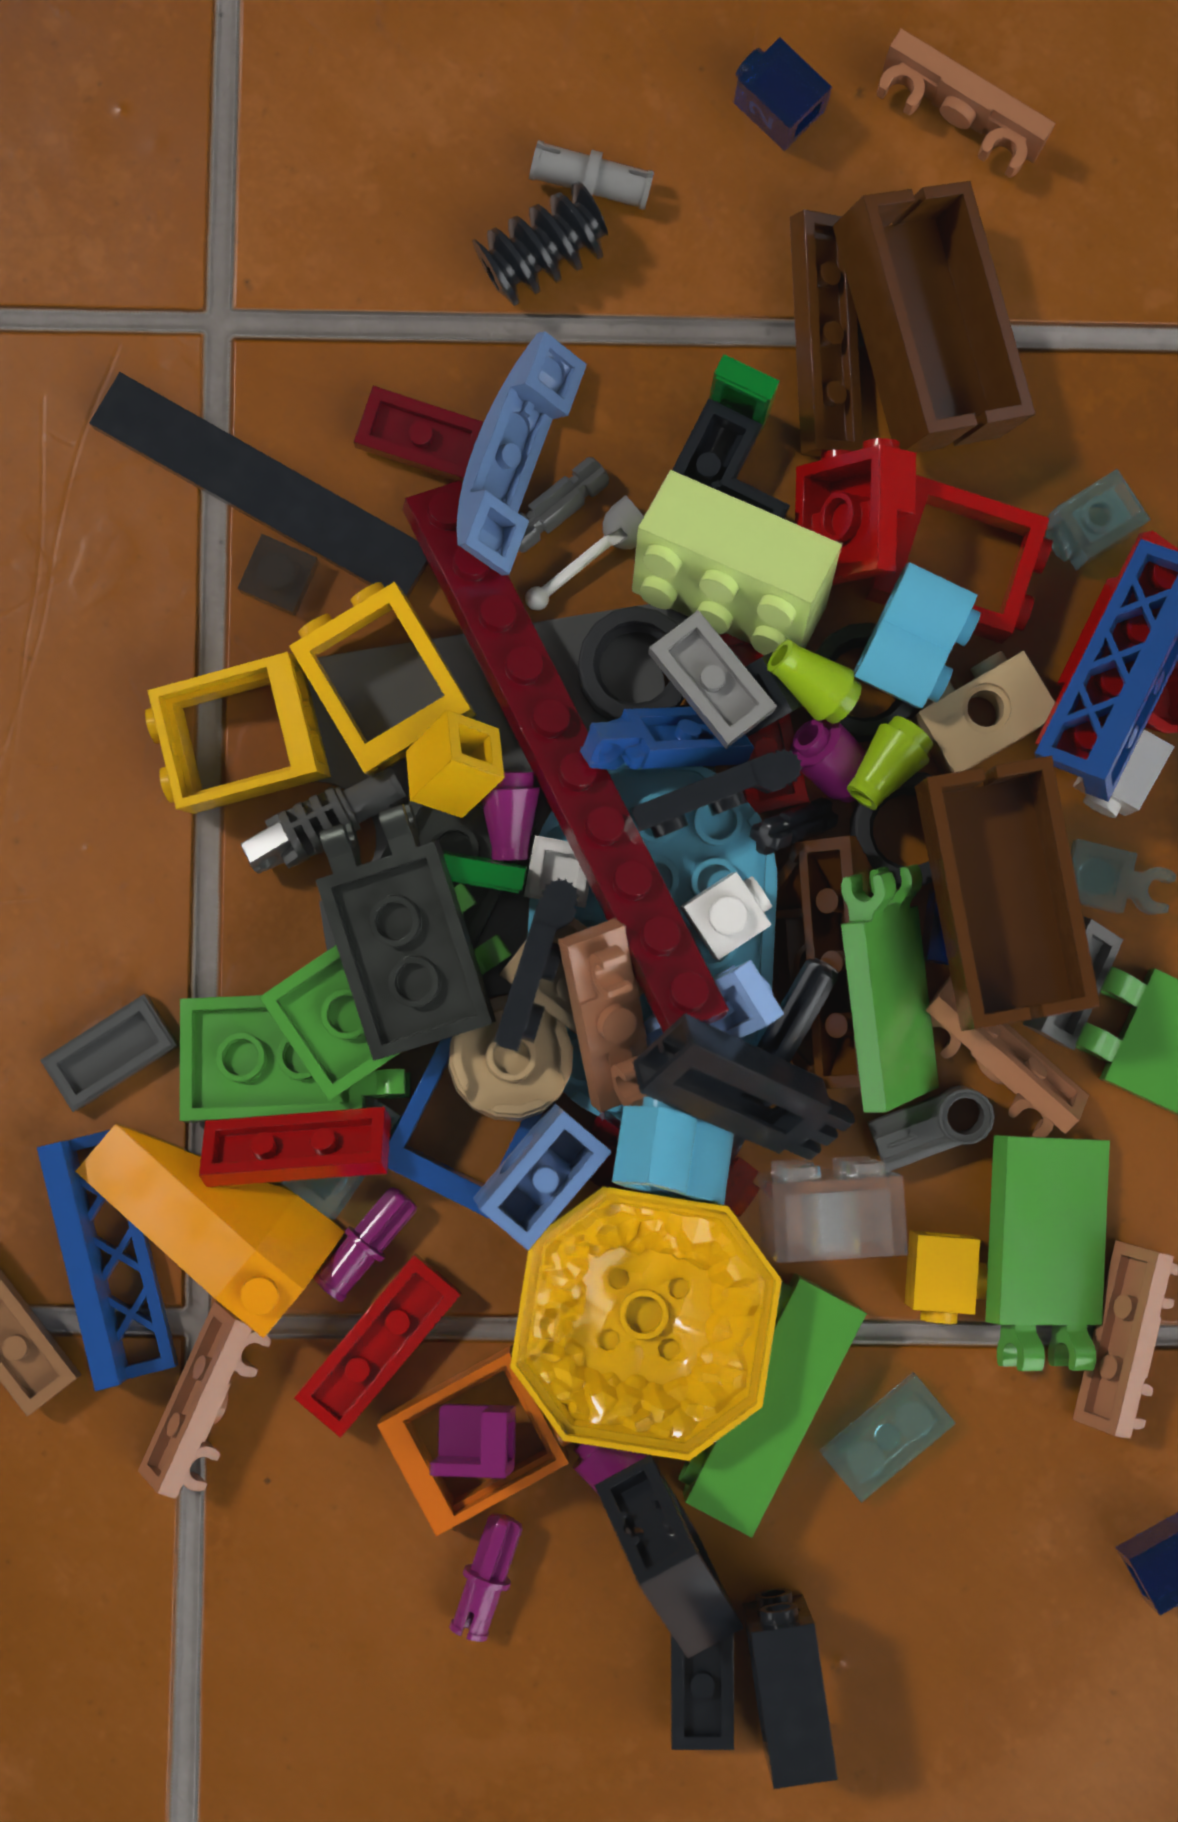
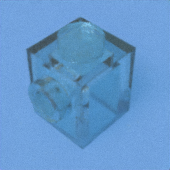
M1116 469L1057 506L1048 516L1050 520L1048 523L1049 529L1046 530V537L1053 539L1052 549L1055 554L1063 561L1069 559L1077 571L1137 533L1151 519L1119 470Z

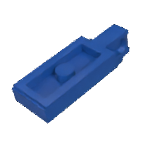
M692 707L624 709L621 718L609 722L591 723L589 726L590 731L580 752L590 768L615 770L626 763L629 768L637 770L640 767L642 769L743 764L748 762L754 746L747 736L744 735L725 749Z

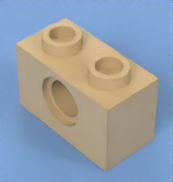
M1002 651L990 656L970 669L975 677L974 680L957 690L954 689L949 681L939 701L936 703L927 699L923 710L919 711L910 720L920 727L932 740L933 748L929 753L942 775L969 770L1044 726L1055 701L1025 651L1018 653L1008 660ZM971 698H984L993 705L996 718L992 726H980L971 720L967 709Z

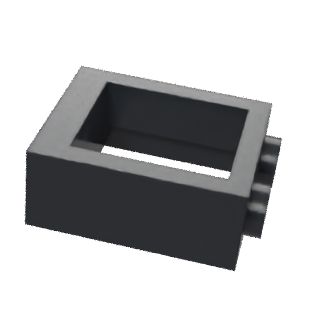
M651 1455L594 1485L640 1588L687 1658L696 1655L744 1628L695 1526Z
M786 1588L758 1592L755 1594V1601L742 1603L762 1747L773 1789L837 1780L816 1628L803 1594L792 1596V1590Z

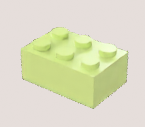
M670 470L638 527L632 592L640 595L653 607L664 610L672 609L688 617L699 610L718 634L727 633L751 644L755 650L764 656L774 652L786 640H792L798 646L805 649L827 607L842 544Z

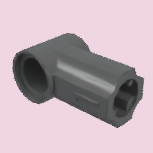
M957 1085L945 1089L939 1095L870 1120L867 1124L885 1171L890 1172L961 1144L968 1145L981 1141L991 1131L995 1117L993 1107L987 1097L971 1087ZM962 1098L973 1099L979 1111L976 1123L967 1130L958 1131L952 1129L947 1118L948 1110L952 1103Z

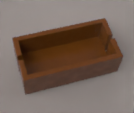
M971 181L922 187L915 195L912 189L863 195L833 225L891 439L900 442V449L921 453L943 449L952 442L954 446L1003 437L1036 413Z
M1052 755L995 765L985 773L984 768H977L927 777L916 785L917 801L961 1031L1101 1007ZM983 782L984 786L976 787L977 785Z

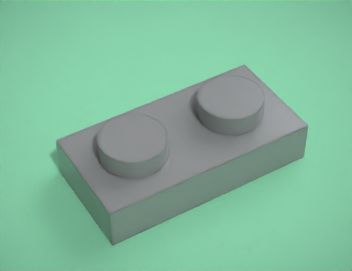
M699 610L649 648L648 654L725 749L771 715L777 707Z

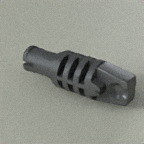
M389 766L343 791L340 786L335 788L330 786L324 792L318 795L315 794L309 797L308 800L293 805V808L279 812L265 821L268 828L242 842L241 847L250 866L258 874L282 863H285L288 869L311 859L310 857L316 854L319 855L325 852L319 831L341 824L352 823L357 835V831L361 830L359 823L379 814L378 812L408 800L392 767Z

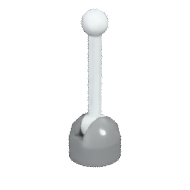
M626 495L611 506L605 514L603 520L604 537L542 587L535 586L527 591L525 601L530 609L536 611L544 609L548 605L550 595L610 546L622 550L634 549L636 547L638 527L644 516Z

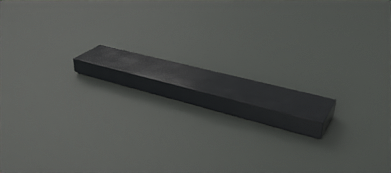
M121 372L118 373L89 422L92 428L368 585L382 582L384 587L395 582L408 599L428 565V561L416 539Z

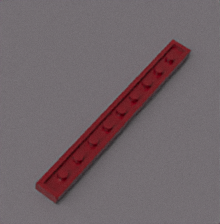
M461 481L449 483L405 498L402 511L607 921L615 918L625 925L633 973L663 1033L684 1013L707 1024L724 1018L729 1009L607 769L590 768L580 752L587 738L588 731L509 576L500 575L457 544V513L462 489Z

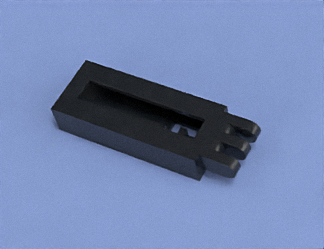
M686 1013L633 1061L640 1093L778 1154L787 1150L807 1160H812L821 1152L820 1144L828 1146L838 1138L837 1129L846 1131L855 1123V1117L848 1107L829 1098L822 1077ZM748 1093L752 1096H757L761 1098L762 1103L754 1099H751L743 1094Z

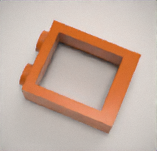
M511 1345L385 1413L377 1424L436 1537L569 1464V1452L566 1446L572 1442L561 1439L510 1368L513 1351ZM504 1371L545 1449L515 1465V1470L506 1478H491L454 1499L443 1477L430 1475V1462L433 1458L413 1420Z

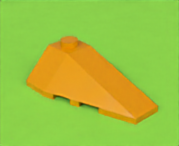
M116 1123L75 1172L214 1299L264 1338L304 1291L344 1235L345 1229L301 1193L282 1185L268 1182L206 1187L199 1177L201 1156L188 1152L180 1146Z

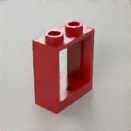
M916 475L915 514L897 518L896 572L872 577L865 599L882 605L886 604L900 573L907 563L926 504L1024 536L999 613L976 605L972 607L981 612L979 621L972 634L1002 644L1013 634L1014 629L1023 631L1030 617L1035 597L1026 594L1032 573L1041 574L1051 552L1053 539L1044 537L1050 518Z

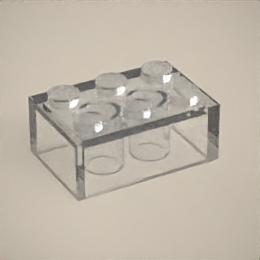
M869 1156L832 1158L833 1169H820V1165H814V1162H808L807 1159L771 1161L772 1172L757 1173L761 1246L776 1262L908 1255L903 1176L885 1169V1162L869 1159Z

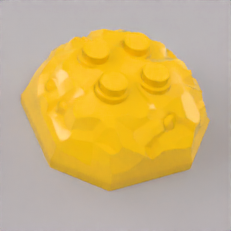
M602 1186L551 1223L528 1250L510 1368L563 1441L690 1461L763 1407L782 1279L729 1206Z

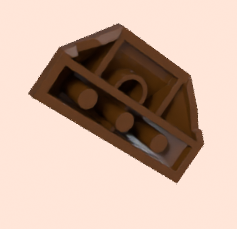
M856 836L796 842L787 855L789 857L788 861L777 874L773 996L780 1006L804 962L809 958L820 959L838 972L836 984L791 1061L796 1066L822 1077L826 1089L861 1087L841 924L850 921L848 906L841 892V884L844 877L861 874L863 890L867 896L872 898L874 894L869 886V875L873 868Z

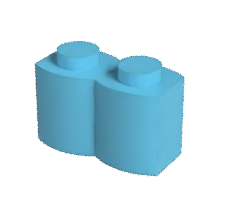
M910 562L905 564L856 664L854 678L918 709L924 707L927 699L937 703L953 673V669L945 665L955 642L965 646L979 621L981 612L972 608L977 594Z
M646 1096L643 1098L642 1106L623 1107L612 1182L626 1188L651 1194L724 1205L734 1134Z

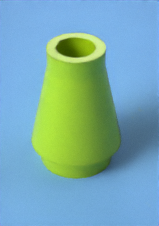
M792 640L782 642L768 661V671L780 679L817 721L825 719L831 724L840 722L851 712L860 697L862 686L854 679V671L806 650Z
M894 716L889 724H880L855 777L847 786L848 792L865 807L876 810L884 799L929 763L927 754L933 748L932 740L920 727L901 716Z

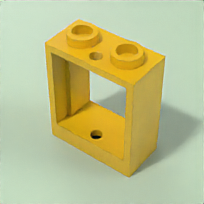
M377 582L364 588L351 598L352 608L332 619L330 614H324L313 619L298 631L301 639L289 645L363 772L369 776L389 766L392 767L405 759L406 750L446 710L469 718L477 715L404 592L395 582L384 587L382 582ZM394 610L444 696L367 742L318 660L317 655L389 611Z
M289 652L147 690L151 708L145 710L146 725L155 744L160 743L165 767H161L159 770L160 783L166 799L170 803L174 802L177 810L195 814L331 777L307 676L296 657ZM271 684L290 766L203 790L183 708Z

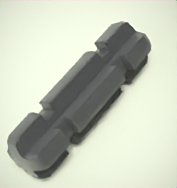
M588 457L572 469V477H562L528 505L529 511L525 515L521 511L519 512L520 515L529 520L519 547L521 553L528 551L541 540L540 534L543 531L549 534L585 505L584 498L589 495L593 498L608 486L609 476L596 459Z

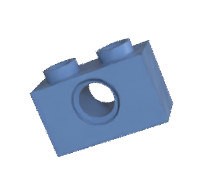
M554 1102L476 1193L473 1199L479 1210L529 1250L609 1156L611 1151Z

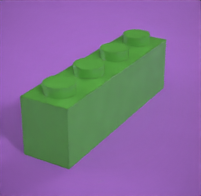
M794 1273L789 1285L784 1282L781 1283L763 1407L690 1461H685L678 1479L686 1484L682 1491L685 1503L745 1535L753 1537L867 1314L864 1310Z

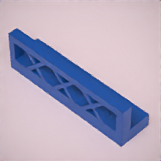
M1140 539L1035 751L1036 758L1052 755L1054 767L1082 777L1085 793L1109 802L1178 661V575L1170 589L1145 598L1138 582L1148 562L1178 572V552ZM1132 593H1134L1137 602L1127 605ZM1162 607L1155 620L1151 610ZM1143 614L1150 630L1145 642L1119 651L1112 636L1117 623ZM1107 645L1111 655L1101 658ZM1136 660L1128 674L1125 664ZM1116 667L1124 684L1119 695L1092 706L1085 689L1090 678ZM1081 699L1085 709L1074 712ZM1109 714L1102 728L1098 718ZM1090 721L1097 740L1087 760L1056 748L1064 730Z
M110 1130L37 1147L95 1391L118 1386L130 1378L179 1365L148 1237L129 1220V1229L118 1247L99 1237L96 1233L94 1219L107 1200L75 1172L80 1166L77 1151L97 1146ZM86 1189L97 1195L91 1208ZM131 1241H133L136 1258L125 1252ZM101 1249L112 1255L106 1267L104 1266ZM119 1260L141 1274L144 1288L132 1307L111 1295L108 1279ZM146 1299L151 1318L140 1312ZM115 1309L127 1315L120 1328ZM135 1320L155 1332L160 1357L128 1365L122 1339Z

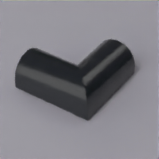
M708 398L672 471L783 519L788 514L789 504L737 479L763 425Z

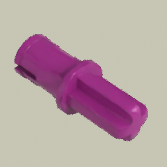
M395 1187L389 1188L356 1228L349 1226L345 1230L348 1237L319 1272H316L313 1277L314 1281L333 1298L343 1302L347 1297V1293L374 1261L382 1262L386 1258L383 1253L384 1249L416 1213L417 1206L412 1199Z
M491 1513L488 1516L473 1563L465 1565L463 1575L467 1581L449 1628L456 1635L461 1636L464 1628L470 1627L466 1639L471 1641L484 1642L487 1640L488 1630L501 1592L509 1590L511 1584L507 1574L523 1528L520 1522L509 1515Z

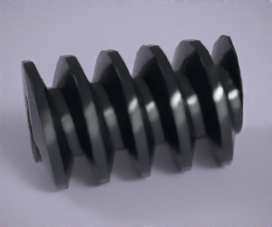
M580 181L573 183L571 186L572 202L560 192L550 197L551 214L540 204L530 207V226L519 216L510 218L508 220L510 239L497 227L488 230L487 242L489 251L476 239L472 240L479 260L496 290L514 306L520 303L517 284L523 282L534 294L541 292L538 279L540 271L543 270L557 283L562 280L559 267L560 260L565 259L578 271L582 269L580 249L585 247L597 259L603 257L601 238L605 235L608 236V230L600 209L587 188Z

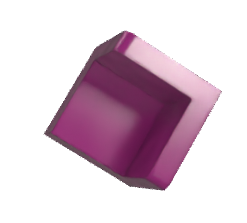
M443 1405L439 1410L438 1457L430 1462V1475L506 1478L515 1470L516 1406Z

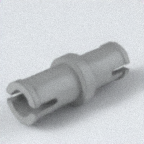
M538 140L529 179L534 181L536 179L570 189L573 183L580 181L592 197L596 195L645 210L654 171H647L602 159L603 152L592 149L590 155Z

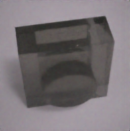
M261 534L237 589L246 596L296 617L319 565V560L311 554Z

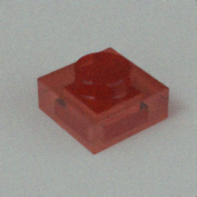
M736 1155L729 1168L724 1205L729 1206L734 1215L739 1218L754 1200L760 1187L753 1183L759 1171Z

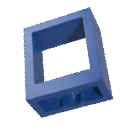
M452 1037L440 1040L389 1142L388 1168L490 1219L479 1210L473 1199L484 1183L407 1145L449 1063L450 1041ZM542 1114L521 1121L500 1165L537 1123Z

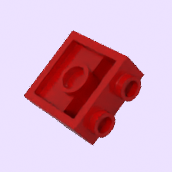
M875 438L865 440L863 442V449L856 451L828 450L821 453V460L796 466L795 524L842 544L832 585L896 572L897 518L915 514L916 452L900 449V442L898 440Z

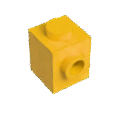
M446 710L406 750L410 801L463 818L505 778L499 728L450 710Z
M909 1231L905 1304L912 1310L921 1311V1321L957 1324L958 1314L975 1315L976 1300H984L987 1293L988 1268L986 1263L979 1262L980 1239L965 1234Z

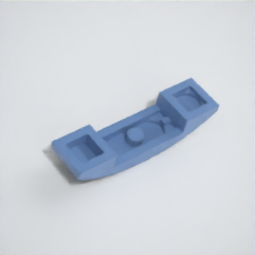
M546 331L536 334L498 392L475 442L459 498L457 513L458 546L502 576L510 574L529 520L520 515L518 511L552 419L569 415L587 366L584 361Z

